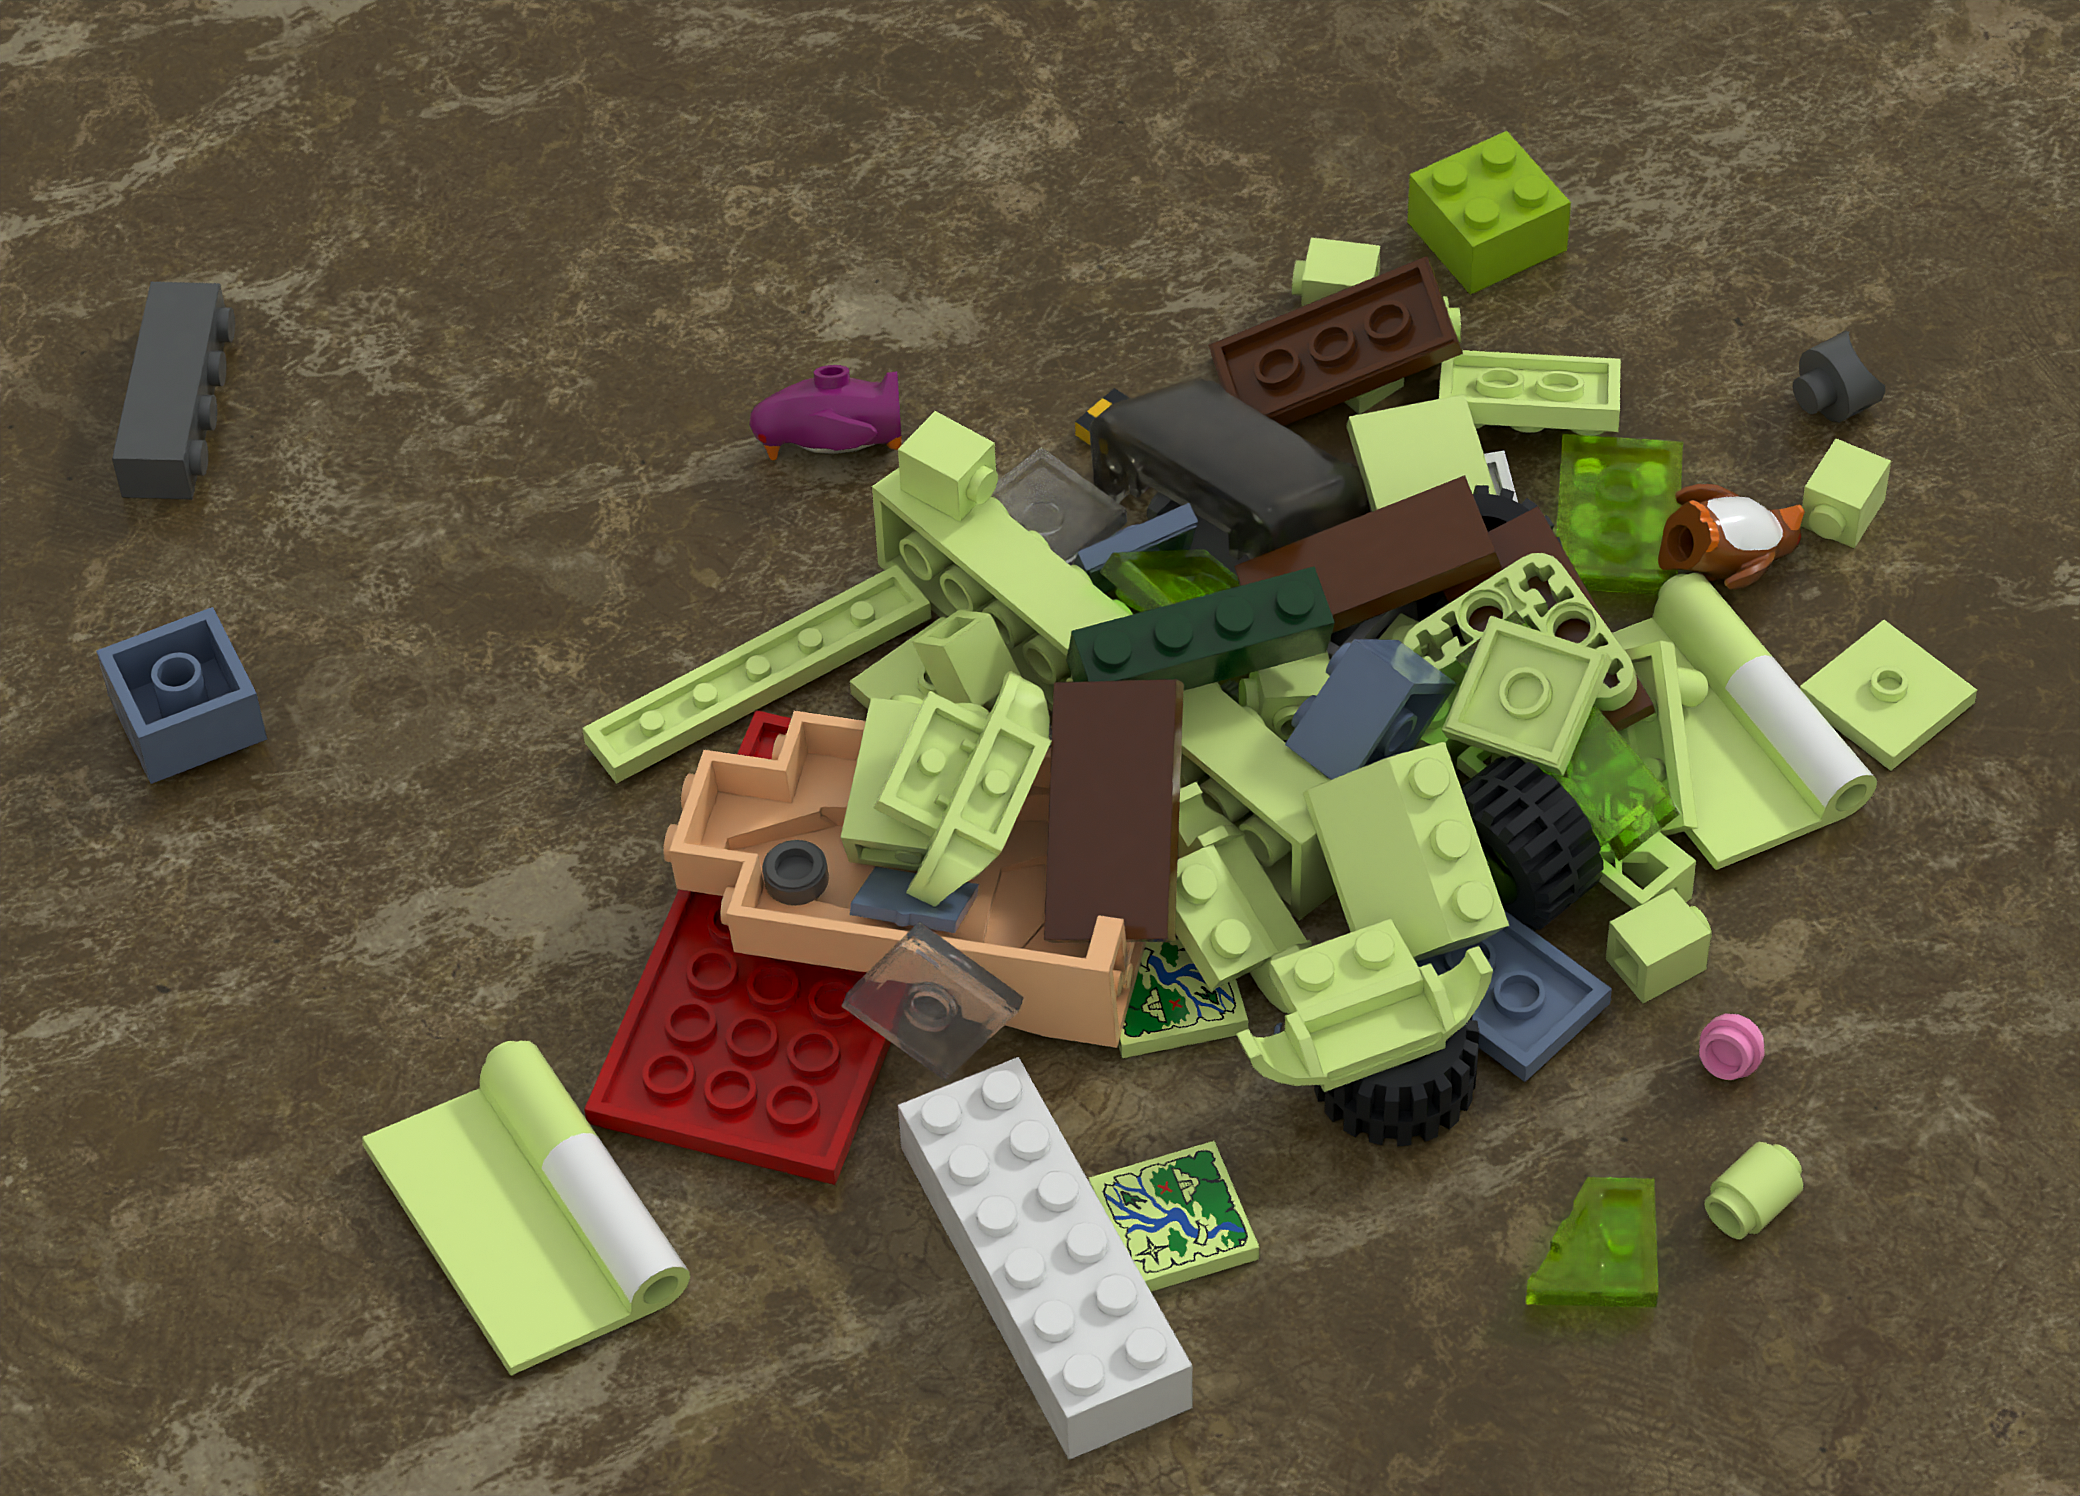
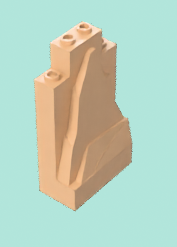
M794 711L786 735L779 734L775 740L772 760L703 750L696 773L687 774L684 780L681 794V807L683 811L678 824H670L664 840V860L672 864L677 889L723 896L720 912L721 923L729 926L734 952L931 982L962 1002L964 1014L1044 1037L1118 1047L1146 942H1126L1124 919L1099 915L1090 943H1051L1044 940L1051 768L1050 747L1002 852L977 877L968 881L979 884L978 895L955 933L910 925L903 927L893 922L850 915L852 900L875 868L874 865L849 862L841 840L843 823L866 721ZM790 840H804L815 844L823 851L827 861L829 872L827 888L817 899L803 905L782 904L773 899L765 887L762 865L766 855L778 844ZM889 868V869H894V870H900V871H906V872L917 873V871H910V870Z

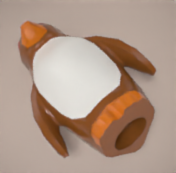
M1696 484L1684 487L1675 493L1676 502L1682 506L1670 515L1663 528L1658 565L1662 570L1677 569L1701 573L1708 581L1724 579V585L1728 589L1746 588L1758 581L1768 571L1774 560L1792 553L1798 547L1801 540V523L1805 511L1800 504L1784 509L1768 510L1748 497H1740L1736 493L1717 484Z

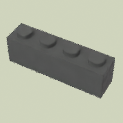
M150 282L112 457L122 498L193 499L197 475L204 476L207 472L208 446L205 440L206 431H214L216 427L217 401L214 395L215 387L223 386L225 383L226 357L223 351L224 343H232L235 334L234 310L232 307H225L220 283Z

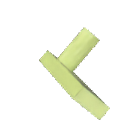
M1659 640L1625 649L1632 661L1637 677L1653 702L1656 713L1617 732L1624 787L1638 792H1647L1650 795L1648 823L1664 836L1698 828L1682 706L1695 707L1704 701L1708 693L1707 679L1700 671L1677 666L1674 643ZM1625 793L1626 799L1637 801L1640 804L1639 816L1646 821L1645 797H1637L1633 794ZM1627 803V806L1634 811L1635 805Z

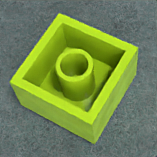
M1508 131L1409 174L1407 223L1470 295L1567 251L1571 202Z

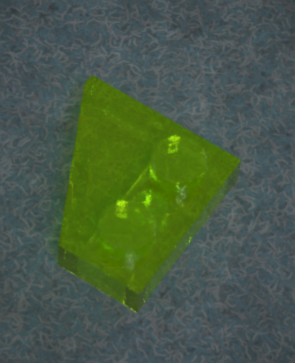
M1587 1177L1573 1202V1210L1570 1216L1559 1225L1551 1239L1548 1254L1537 1273L1532 1272L1527 1281L1526 1304L1657 1307L1659 1291L1655 1179Z

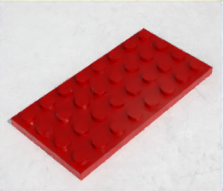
M756 710L737 755L772 760L775 740L779 734L786 735L791 718ZM678 890L584 1108L586 1120L590 1125L836 1185L916 980L736 953L733 950L729 926L721 923L720 912L723 896Z

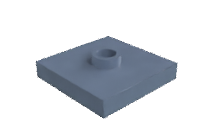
M1187 503L1142 524L1128 526L1114 533L1108 539L1078 551L1074 565L1079 566L1087 573L1094 586L1104 594L1187 558L1198 520L1190 503Z

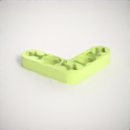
M1532 553L1520 558L1417 623L1407 632L1403 640V644L1452 679L1468 669L1483 635V632L1474 630L1469 626L1471 614L1482 606L1497 607L1503 612V620L1533 628L1555 636L1558 626L1564 621L1581 619L1590 625V632L1582 642L1577 644L1608 653L1612 662L1607 672L1611 675L1617 674L1619 682L1618 685L1610 689L1605 683H1602L1593 708L1602 711H1614L1624 707L1633 699L1637 690V677L1629 655L1563 565L1556 558L1545 553ZM1537 576L1541 581L1549 582L1553 599L1557 603L1550 610H1548L1547 603L1539 591L1535 588L1530 590L1528 585L1530 578ZM1458 624L1464 641L1468 643L1463 647L1460 646L1457 636L1453 637L1450 627ZM1432 643L1437 649L1442 648L1444 657L1434 662L1431 657H1424L1422 647Z

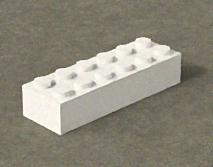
M1019 1057L899 1104L901 1149L1068 1459L1080 1456L1193 1408L1192 1364Z

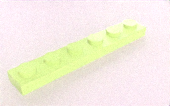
M896 564L583 727L585 744L617 784L931 618V603L902 568Z

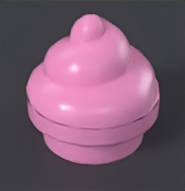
M1723 1014L1715 1017L1703 1029L1700 1036L1699 1055L1701 1062L1711 1074L1720 1079L1734 1080L1749 1076L1759 1067L1763 1060L1765 1050L1761 1031L1750 1019L1739 1014Z

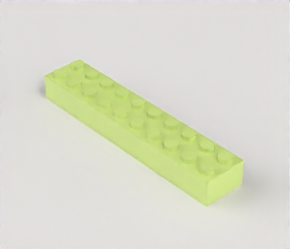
M899 468L872 486L878 565L886 570L898 564L930 601L931 610L939 617L944 616L947 618L959 609L991 614L1022 678L1041 688L1047 701L1048 709L1052 712L1054 682H1073L1066 661L1071 631L1133 614L1123 602L1117 599H1110L1094 586L1090 577L1082 568L1077 565L1070 566L1054 553L1046 540L1038 532L1026 530L1009 516L1004 505L995 497L991 496L984 504H977L959 522L902 491ZM1218 682L1183 691L1180 789L1197 782L1203 792L1202 799L1205 804L1212 810L1225 816L1246 835L1245 840L1287 909L1298 920H1301L1337 892L1303 792L1307 789L1330 781V779L1287 747L1282 739L1266 727L1256 711L1248 706H1240L1223 692Z

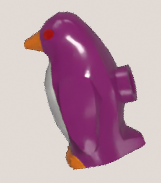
M826 365L814 370V378L805 379L786 387L758 403L750 415V428L755 438L764 445L771 460L777 459L780 447L784 443H793L814 453L830 454L853 452L875 444H886L890 449L898 450L902 445L897 371L886 373L881 382H869L851 378L849 368L845 366Z

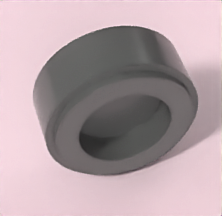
M804 840L783 842L772 848L763 861L762 871L766 890L773 899L782 904H807L817 899L827 888L829 872L826 857L823 851L811 842Z

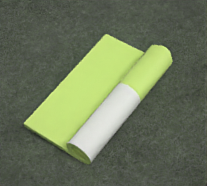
M1695 572L1673 576L1661 587L1652 618L1612 633L1624 650L1659 640L1674 643L1677 666L1700 671L1707 679L1708 693L1704 701L1695 707L1682 706L1698 828L1684 832L1715 870L1844 819L1858 811L1872 797L1877 787L1876 778L1703 574ZM1615 733L1608 738L1620 752L1618 733Z
M507 1041L492 1049L487 1055L480 1073L479 1089L362 1137V1145L510 1376L666 1307L676 1300L688 1286L690 1280L689 1270L542 1053L530 1041Z

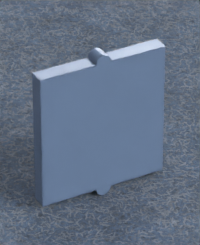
M875 866L852 900L850 915L893 922L903 927L910 925L955 933L978 895L979 884L966 882L936 907H933L906 893L916 873Z

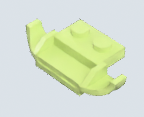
M1011 671L1006 673L1000 694L986 719L929 691L919 708L873 808L931 837L926 848L928 851L906 893L933 907H936L963 884L977 877L1002 852L1051 744V740H1049L1050 717L1043 691L1039 686Z
M1194 782L1180 789L1178 856L1180 859H1178L1175 933L1210 991L1250 972L1257 986L1269 1002L1283 1013L1290 1014L1270 978V961L1312 947L1310 939L1306 940L1245 840L1246 835L1225 816L1217 813L1205 804L1202 799L1203 792L1197 782Z
M1390 918L1270 961V978L1290 1013L1285 1016V1031L1264 1038L1254 1037L1249 1029L1236 1034L1253 1068L1264 1077L1278 1083L1294 1086L1321 1085L1323 1091L1326 1092L1444 1049L1446 1047V1040L1462 1028L1477 1010L1490 985L1493 969L1479 946L1467 950L1465 957L1456 967L1439 976L1431 963L1418 967Z

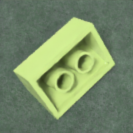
M1445 741L1387 757L1303 792L1350 932L1391 918L1416 962L1480 943L1509 926Z

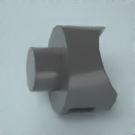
M1844 331L1803 352L1799 361L1800 377L1793 381L1795 398L1804 411L1809 414L1820 411L1828 420L1837 423L1882 401L1885 394V385L1879 382L1858 358L1852 347L1849 331Z

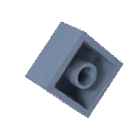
M213 607L96 651L108 697L150 784L267 740L257 693Z
M1354 639L1352 643L1348 642L1342 645L1329 661L1326 668V674L1329 675V678L1318 695H1312L1307 698L1296 711L1291 722L1295 730L1285 745L1331 780L1387 757L1412 751L1457 683L1399 640Z

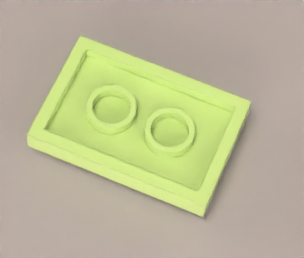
M1462 350L1463 354L1446 360L1441 364L1439 399L1465 394L1476 429L1484 425L1511 426L1517 431L1526 433L1539 432L1544 428L1570 429L1572 432L1584 436H1596L1605 431L1618 432L1620 359Z

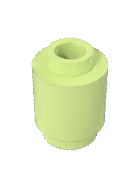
M1764 1142L1755 1143L1712 1183L1710 1188L1711 1194L1704 1202L1709 1217L1720 1230L1735 1239H1743L1748 1233H1759L1803 1191L1801 1165L1797 1158L1781 1145H1770Z

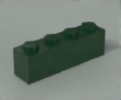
M1315 566L1072 630L1066 661L1073 682L1177 679L1184 683L1183 691L1326 653L1335 621Z

